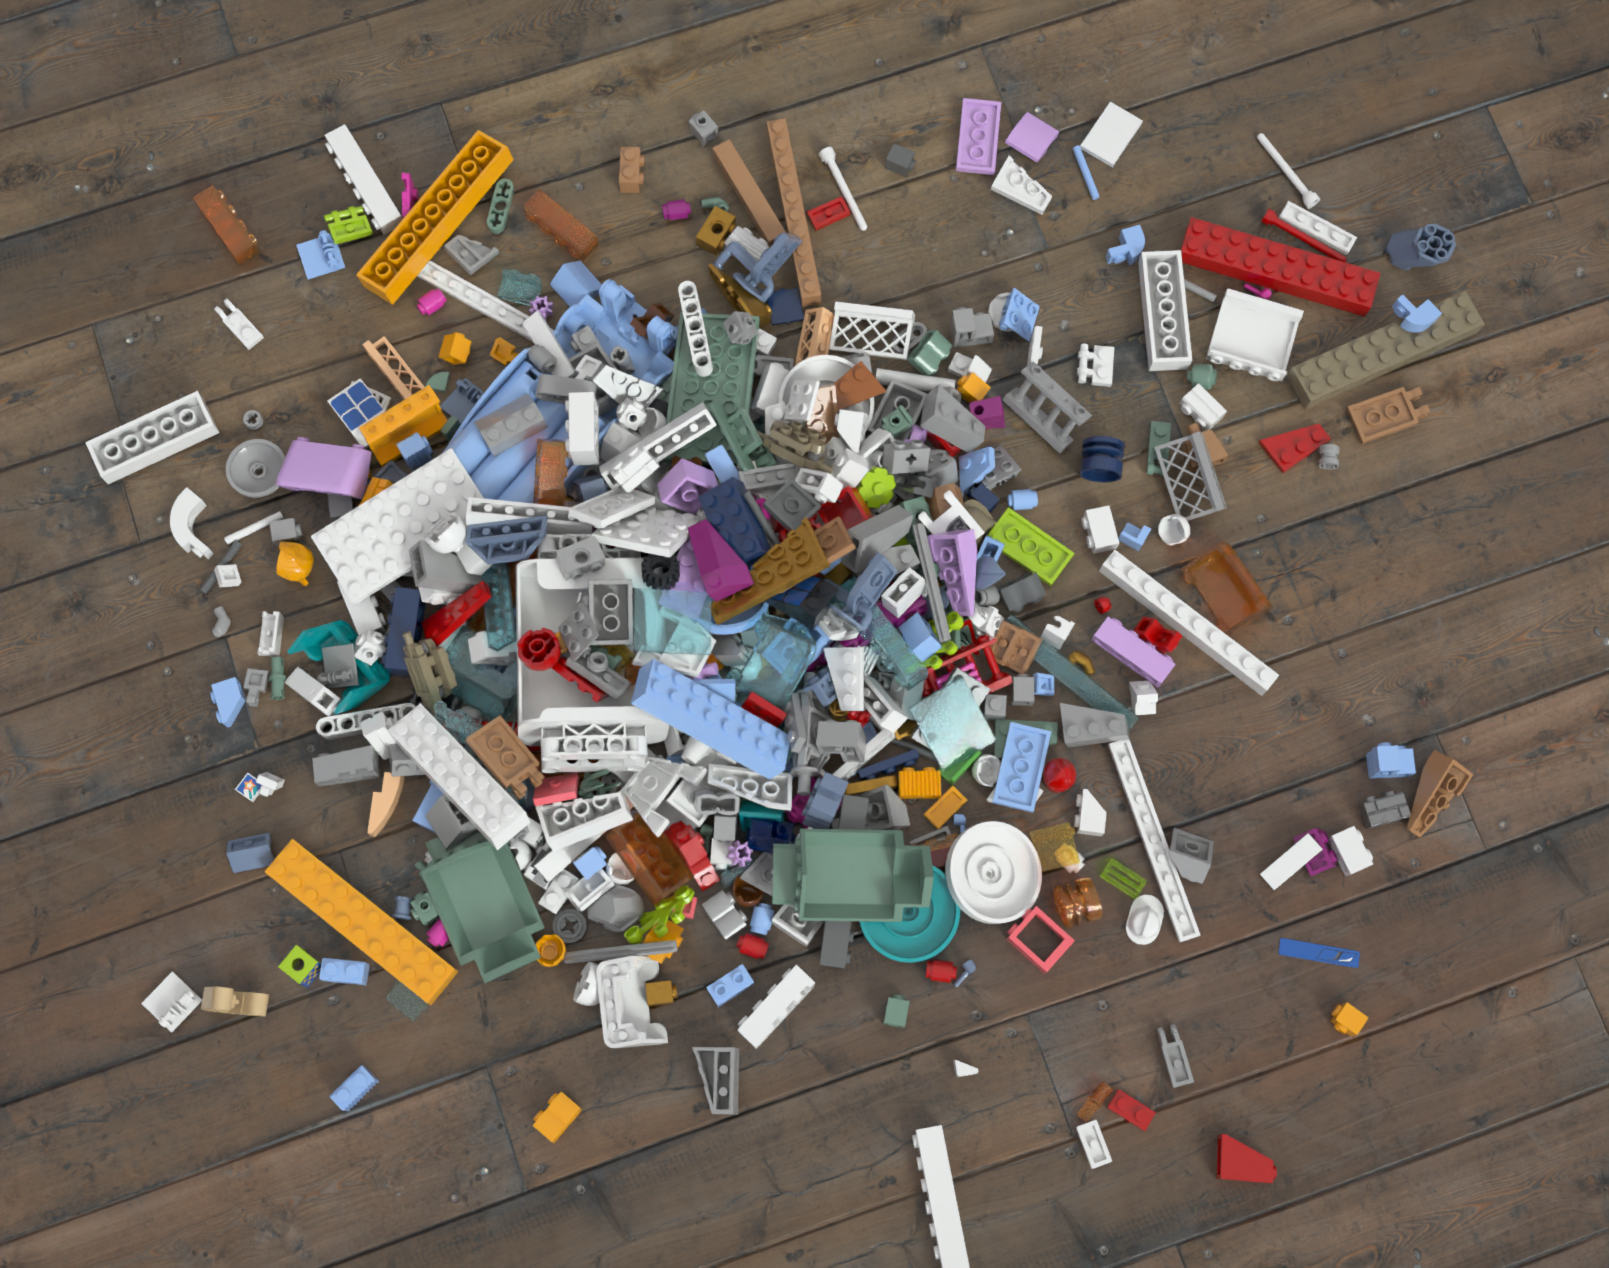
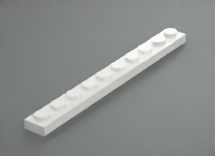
M1130 740L1108 744L1110 753L1178 941L1180 943L1201 936L1176 866L1169 855L1168 844Z

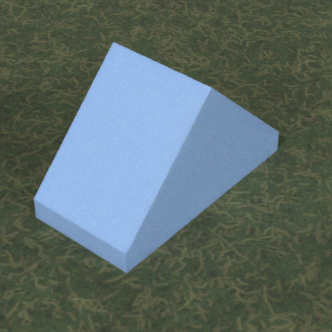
M986 535L977 554V560L982 556H990L997 562L1005 544Z

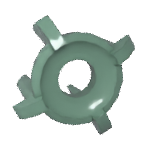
M601 770L592 774L591 772H585L584 780L580 785V791L577 792V795L582 797L583 800L593 798L591 792L595 790L597 796L605 795L611 789L619 786L621 782L603 787V782L597 778L610 773L609 770Z

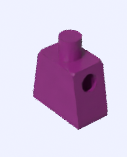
M1001 396L969 403V412L986 426L985 429L1006 427Z

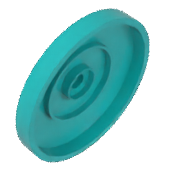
M933 865L934 879L930 907H904L902 922L859 921L861 931L869 944L876 951L892 960L911 963L929 959L940 953L950 943L956 933L960 919V908L950 894L946 875Z

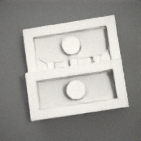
M836 603L833 605L839 610H841ZM831 609L818 624L829 639L836 641L854 639L859 634L856 628L839 618Z

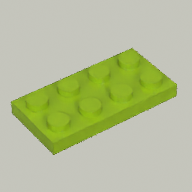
M1009 507L987 535L1004 543L1003 554L1027 571L1037 572L1039 579L1050 587L1075 554Z

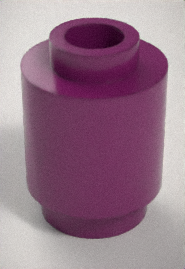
M685 199L666 201V204H662L664 220L688 218L687 214H691L690 204L685 202Z

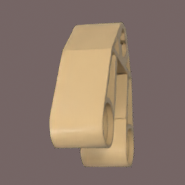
M204 987L201 1009L204 1011L266 1017L269 1000L268 994L233 992L234 989L226 987Z

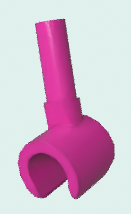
M1247 283L1244 285V288L1253 292L1259 298L1266 300L1271 298L1270 295L1272 293L1268 288L1259 291Z

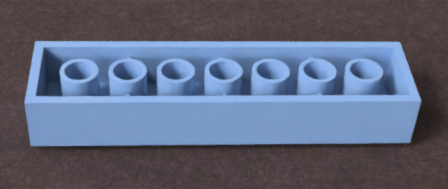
M654 658L639 669L631 704L769 780L785 770L790 744L787 740V733Z

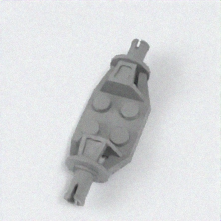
M813 672L804 673V687L808 685L807 680L817 674ZM802 689L795 693L799 694L807 739L799 753L793 752L791 775L799 777L797 794L809 796L811 795V778L820 775V769L830 758V753H819L816 746L818 721L832 720V717L826 707H823L813 689L806 693ZM809 760H814L811 767H808Z

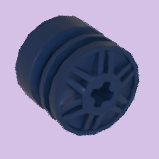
M1093 436L1084 439L1081 452L1084 459L1081 460L1080 476L1086 480L1101 483L1120 480L1123 472V463L1120 460L1124 457L1123 451L1125 447L1123 441L1107 436Z

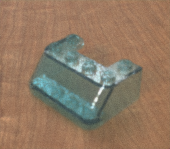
M462 626L446 649L449 657L448 660L455 673V680L458 685L452 688L450 695L461 700L469 707L478 709L482 715L490 720L500 715L503 719H507L517 704V661L512 662L504 674L487 664L471 663L468 639L476 635L472 630Z

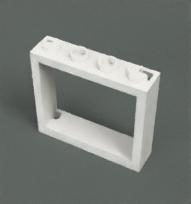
M830 704L825 706L827 710L830 709ZM871 715L869 720L881 732L866 744L864 763L846 762L832 775L847 781L895 738V734L880 726ZM809 760V762H808V766H809V767H811V765L813 764L814 760ZM821 768L819 777L822 779L825 771Z

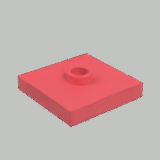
M578 772L544 778L542 780L543 783L535 788L533 801L535 806L576 799L579 785Z

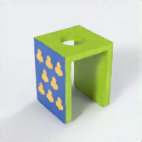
M295 945L278 967L298 984L308 988L319 975L321 962L306 953L307 950ZM302 959L304 961L303 969L295 971L293 967Z

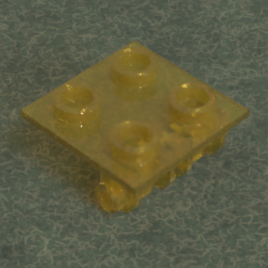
M1069 822L1029 832L1032 844L1040 859L1042 872L1080 863L1073 838L1075 829L1070 827Z

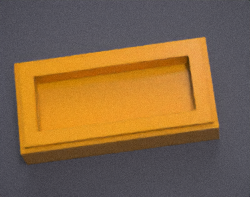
M952 786L923 816L938 830L967 802V799Z

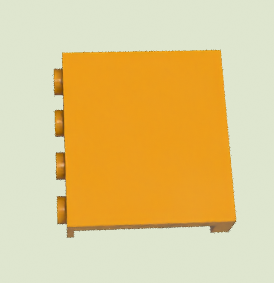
M430 385L359 427L382 468L390 460L395 461L402 457L396 443L418 432L420 437L425 436L428 441L441 433L440 429L448 421L439 405L440 400Z

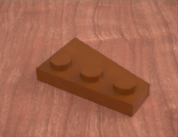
M862 361L858 362L834 383L836 387L837 411L887 392Z

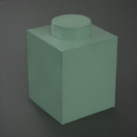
M893 994L892 998L888 997L883 1021L884 1025L905 1027L910 1002L905 1000V996Z

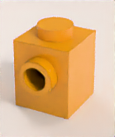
M458 332L445 335L438 357L452 365L466 363L472 341L466 339L465 335Z
M972 372L968 375L964 374L958 380L956 390L962 394L961 397L970 403L982 400L991 387Z
M1348 1002L1341 1005L1338 1004L1331 1013L1333 1015L1331 1022L1335 1024L1334 1028L1342 1034H1349L1351 1037L1356 1036L1368 1020L1366 1015Z

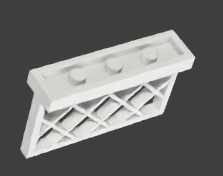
M835 302L830 351L853 354L867 352L869 356L907 360L912 327L915 321V314L912 310ZM839 317L848 318L851 322L843 330L838 325ZM862 319L867 320L870 326L861 332L856 324ZM880 322H886L890 328L880 334L875 326ZM900 324L908 325L907 332L902 336H899L895 331V328ZM854 326L859 334L852 340H849L845 332ZM873 328L879 336L869 343L864 334ZM893 331L898 339L888 345L883 337ZM843 334L848 343L842 347L835 346L836 339ZM862 337L867 345L862 349H856L852 343ZM880 339L887 346L881 352L875 351L872 347ZM901 341L904 345V353L896 354L891 348Z

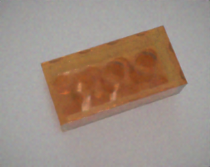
M638 812L632 816L633 820L617 826L605 837L653 906H655L678 888L685 885L694 876L663 832L658 838Z

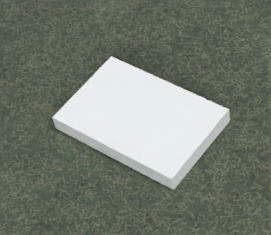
M1110 102L1080 145V148L1113 168L1142 125L1143 120Z

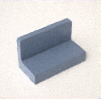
M270 833L228 841L226 854L233 873L270 866L274 861L271 851L272 838Z

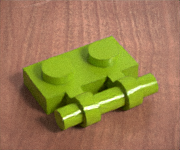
M350 206L347 210L339 212L335 210L331 211V214L324 215L325 223L334 222L328 224V230L334 245L372 235L366 215L358 216L364 213L362 206Z

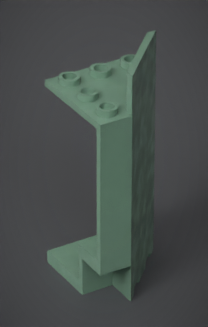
M800 829V836L795 838V844H773L772 904L794 905V912H798L799 921L902 922L904 907H930L934 879L930 846H904L903 830Z
M477 831L446 850L439 837L426 842V847L433 861L428 863V868L420 873L460 965L462 966L475 960L484 983H488L541 958L531 935L545 927L508 843H505L497 850L480 831Z

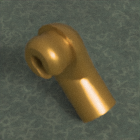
M1073 651V653L1069 654V662L1071 664H1081L1086 676L1096 673L1088 655L1080 651Z

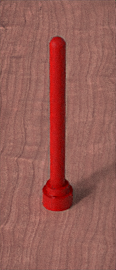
M1270 208L1261 221L1267 226L1269 224L1279 227L1332 259L1342 262L1347 261V258L1277 218L1276 212Z

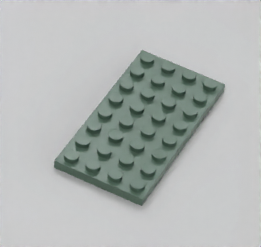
M680 312L666 425L702 402L710 414L712 410L709 404L715 402L723 406L729 418L740 409H745L749 415L760 324L759 316H751L758 333L752 338L751 342L741 345L731 343L723 322L730 315L702 313L713 364L712 373L702 377L695 371L683 312ZM694 327L692 330H697L700 327ZM697 345L695 348H701L703 345ZM702 362V363L699 364V366H704V365H706L707 363H706V362ZM714 419L715 427L663 458L662 462L672 463L671 458L676 455L685 460L698 457L702 460L703 465H710L705 454L720 445H723L734 466H737L738 460L735 454L730 451L728 440L720 432L718 421Z

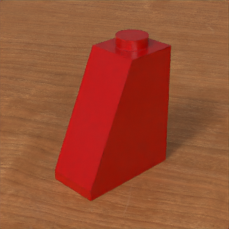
M1226 1134L1218 1135L1216 1179L1273 1183V1179H1276L1277 1169L1276 1166H1273V1160Z

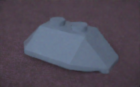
M546 515L468 525L465 543L486 564L527 560L546 536L548 517Z

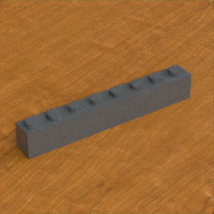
M843 795L838 829L869 830V824H865L866 815H871L872 803H868L869 798ZM825 921L819 965L845 968V964H850L851 951L847 950L848 943H852L854 937V930H850L852 921Z

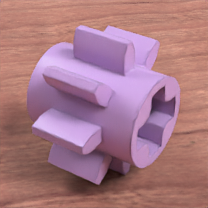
M536 296L534 302L530 301L532 308L529 311L531 315L539 311L545 321H547L549 315L553 316L551 310L554 307L553 302L548 303L547 296L544 298Z
M738 840L734 841V846L727 847L729 852L726 858L732 861L731 866L738 863L739 867L745 866V861H752L750 854L753 850L747 846L748 842L740 845Z

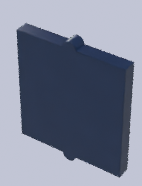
M781 288L780 291H774L767 299L768 306L772 311V326L780 324L789 325L792 322L804 320L798 288L786 290Z

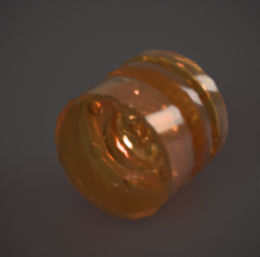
M1089 876L1075 880L1074 891L1068 883L1063 884V889L1060 885L1053 887L1055 908L1066 929L1073 928V921L1076 926H1080L1081 915H1083L1088 923L1102 919L1103 914L1100 900Z

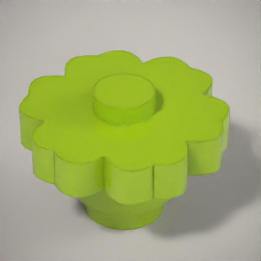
M873 466L856 488L867 506L877 509L881 506V503L886 505L893 498L892 490L895 488L896 483L894 476L889 474L887 469Z

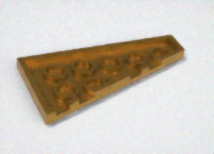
M807 517L801 521L802 524L795 531L792 529L787 534L788 537L783 542L775 544L752 565L753 569L749 572L754 582L753 585L717 602L714 600L708 605L717 625L830 567Z

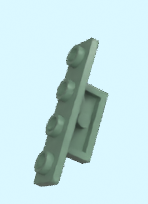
M711 402L709 404L712 410L711 414L718 421L720 432L728 440V447L738 460L737 465L742 471L755 469L748 454L763 444V441L747 411L740 409L729 418L721 404Z

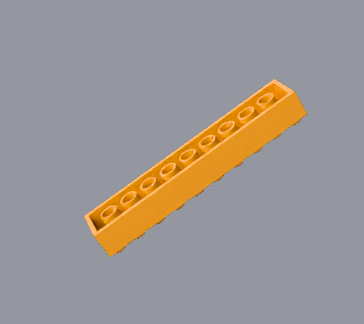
M477 130L356 274L362 285L393 305L514 160L508 147Z
M291 839L265 870L266 874L426 1003L432 1005L459 972L294 839Z

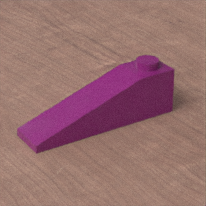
M707 519L688 527L700 575L706 591L712 599L717 602L754 584L747 565Z

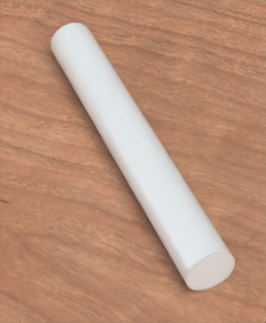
M279 511L224 537L229 545L235 542V540L237 541L270 525V522L281 520L284 517Z

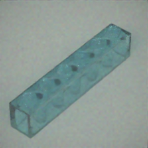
M853 577L840 587L850 592L857 579ZM836 599L835 603L840 609L844 608L845 604ZM875 603L871 608L873 618L865 632L858 630L859 634L864 640L868 639L874 654L882 657V663L888 671H893L900 687L904 686L909 691L928 678V669ZM854 616L853 619L860 623L864 616Z

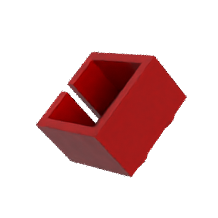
M847 486L841 490L835 503L827 501L825 504L822 503L818 511L825 524L839 516L847 531L874 517L858 489L852 486Z

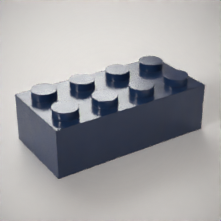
M732 477L698 496L709 523L749 568L771 548L760 523L742 495L747 492L744 482Z
M396 587L395 593L391 595L393 611L388 615L390 631L385 636L387 652L383 653L382 666H384L390 676L411 678L404 661L406 655L403 647L406 643L402 634L411 631L414 642L418 644L421 641L426 602H422L419 589Z

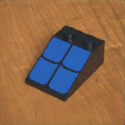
M811 576L785 592L765 600V602L809 629L814 630L830 610L829 604L834 605L836 602L838 588L822 578Z

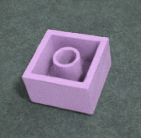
M681 459L657 486L662 503L694 515L702 507L698 496L718 486L714 471Z

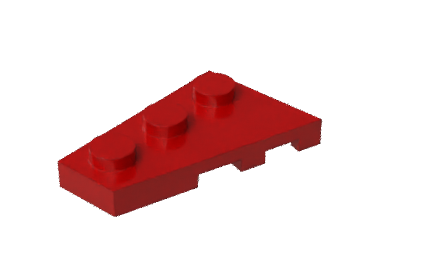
M1315 424L1265 438L1258 443L1283 474L1318 450L1321 445L1327 444L1331 438L1320 424Z
M562 656L556 665L552 667L554 671L566 680L577 682L580 691L592 694L593 697L591 699L596 703L608 698L609 694L567 666L566 661L568 658Z

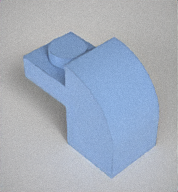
M1140 225L1121 230L1119 235L1121 245L1110 248L1107 251L1106 260L1108 264L1113 262L1118 264L1127 259L1128 264L1132 265L1140 258L1145 245V237Z
M1401 295L1392 306L1396 315L1404 319L1400 327L1414 333L1422 332L1429 328L1442 314L1429 299L1416 308L1404 295Z

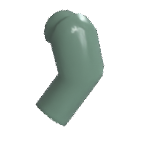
M720 197L701 199L703 209L717 206L726 212L729 210L728 204Z

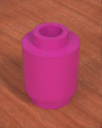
M432 289L417 299L418 304L416 307L422 315L430 316L442 308L447 300L440 289Z
M438 918L426 933L429 936L427 941L436 948L438 945L443 947L449 940L443 923Z

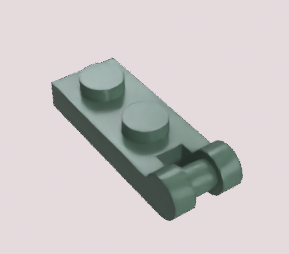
M1151 421L1146 467V474L1148 475L1157 473L1163 476L1161 466L1154 465V462H1159L1154 447L1170 442L1171 423ZM1169 447L1161 449L1162 456L1166 460L1169 457Z

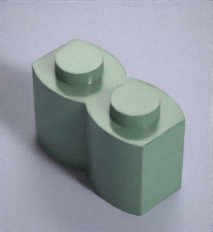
M936 329L929 330L920 340L918 346L911 352L907 361L922 375H933L939 369L940 361L947 358L950 354L949 350L952 344Z

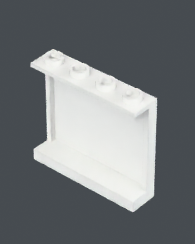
M1227 289L1222 300L1206 359L1214 364L1222 363L1235 370L1242 369L1248 371L1252 375H1262L1272 381H1282L1287 373L1286 367L1298 324L1304 311Z

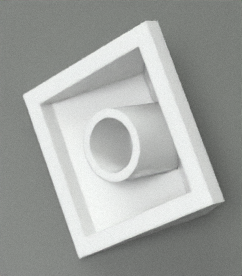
M783 905L772 919L774 926L806 948L824 923V921H799L798 912H794V908L790 905Z

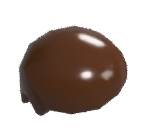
M742 874L735 877L731 888L733 899L743 907L757 905L762 900L763 891L740 879Z

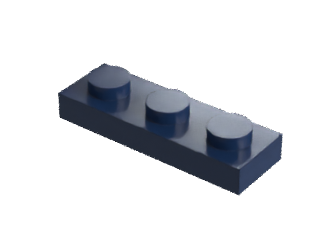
M914 749L862 768L857 772L860 782L877 779V775L885 773V775L892 774L897 771L896 768L904 766V768L911 767L916 764L915 761L919 758L918 752Z

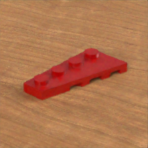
M482 580L424 620L422 626L425 638L432 639L436 647H438L492 597L489 585Z

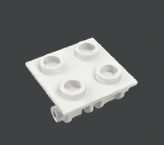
M172 971L141 1004L159 1020L160 1025L173 1032L202 1002V999Z

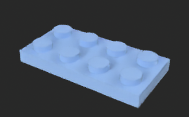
M1010 722L992 803L1031 813L1034 812L1051 731Z

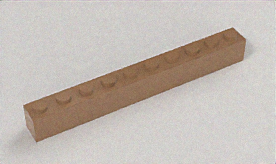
M786 118L767 121V136L786 231L789 234L798 235L803 240L791 254L801 306L803 308L821 305V291Z

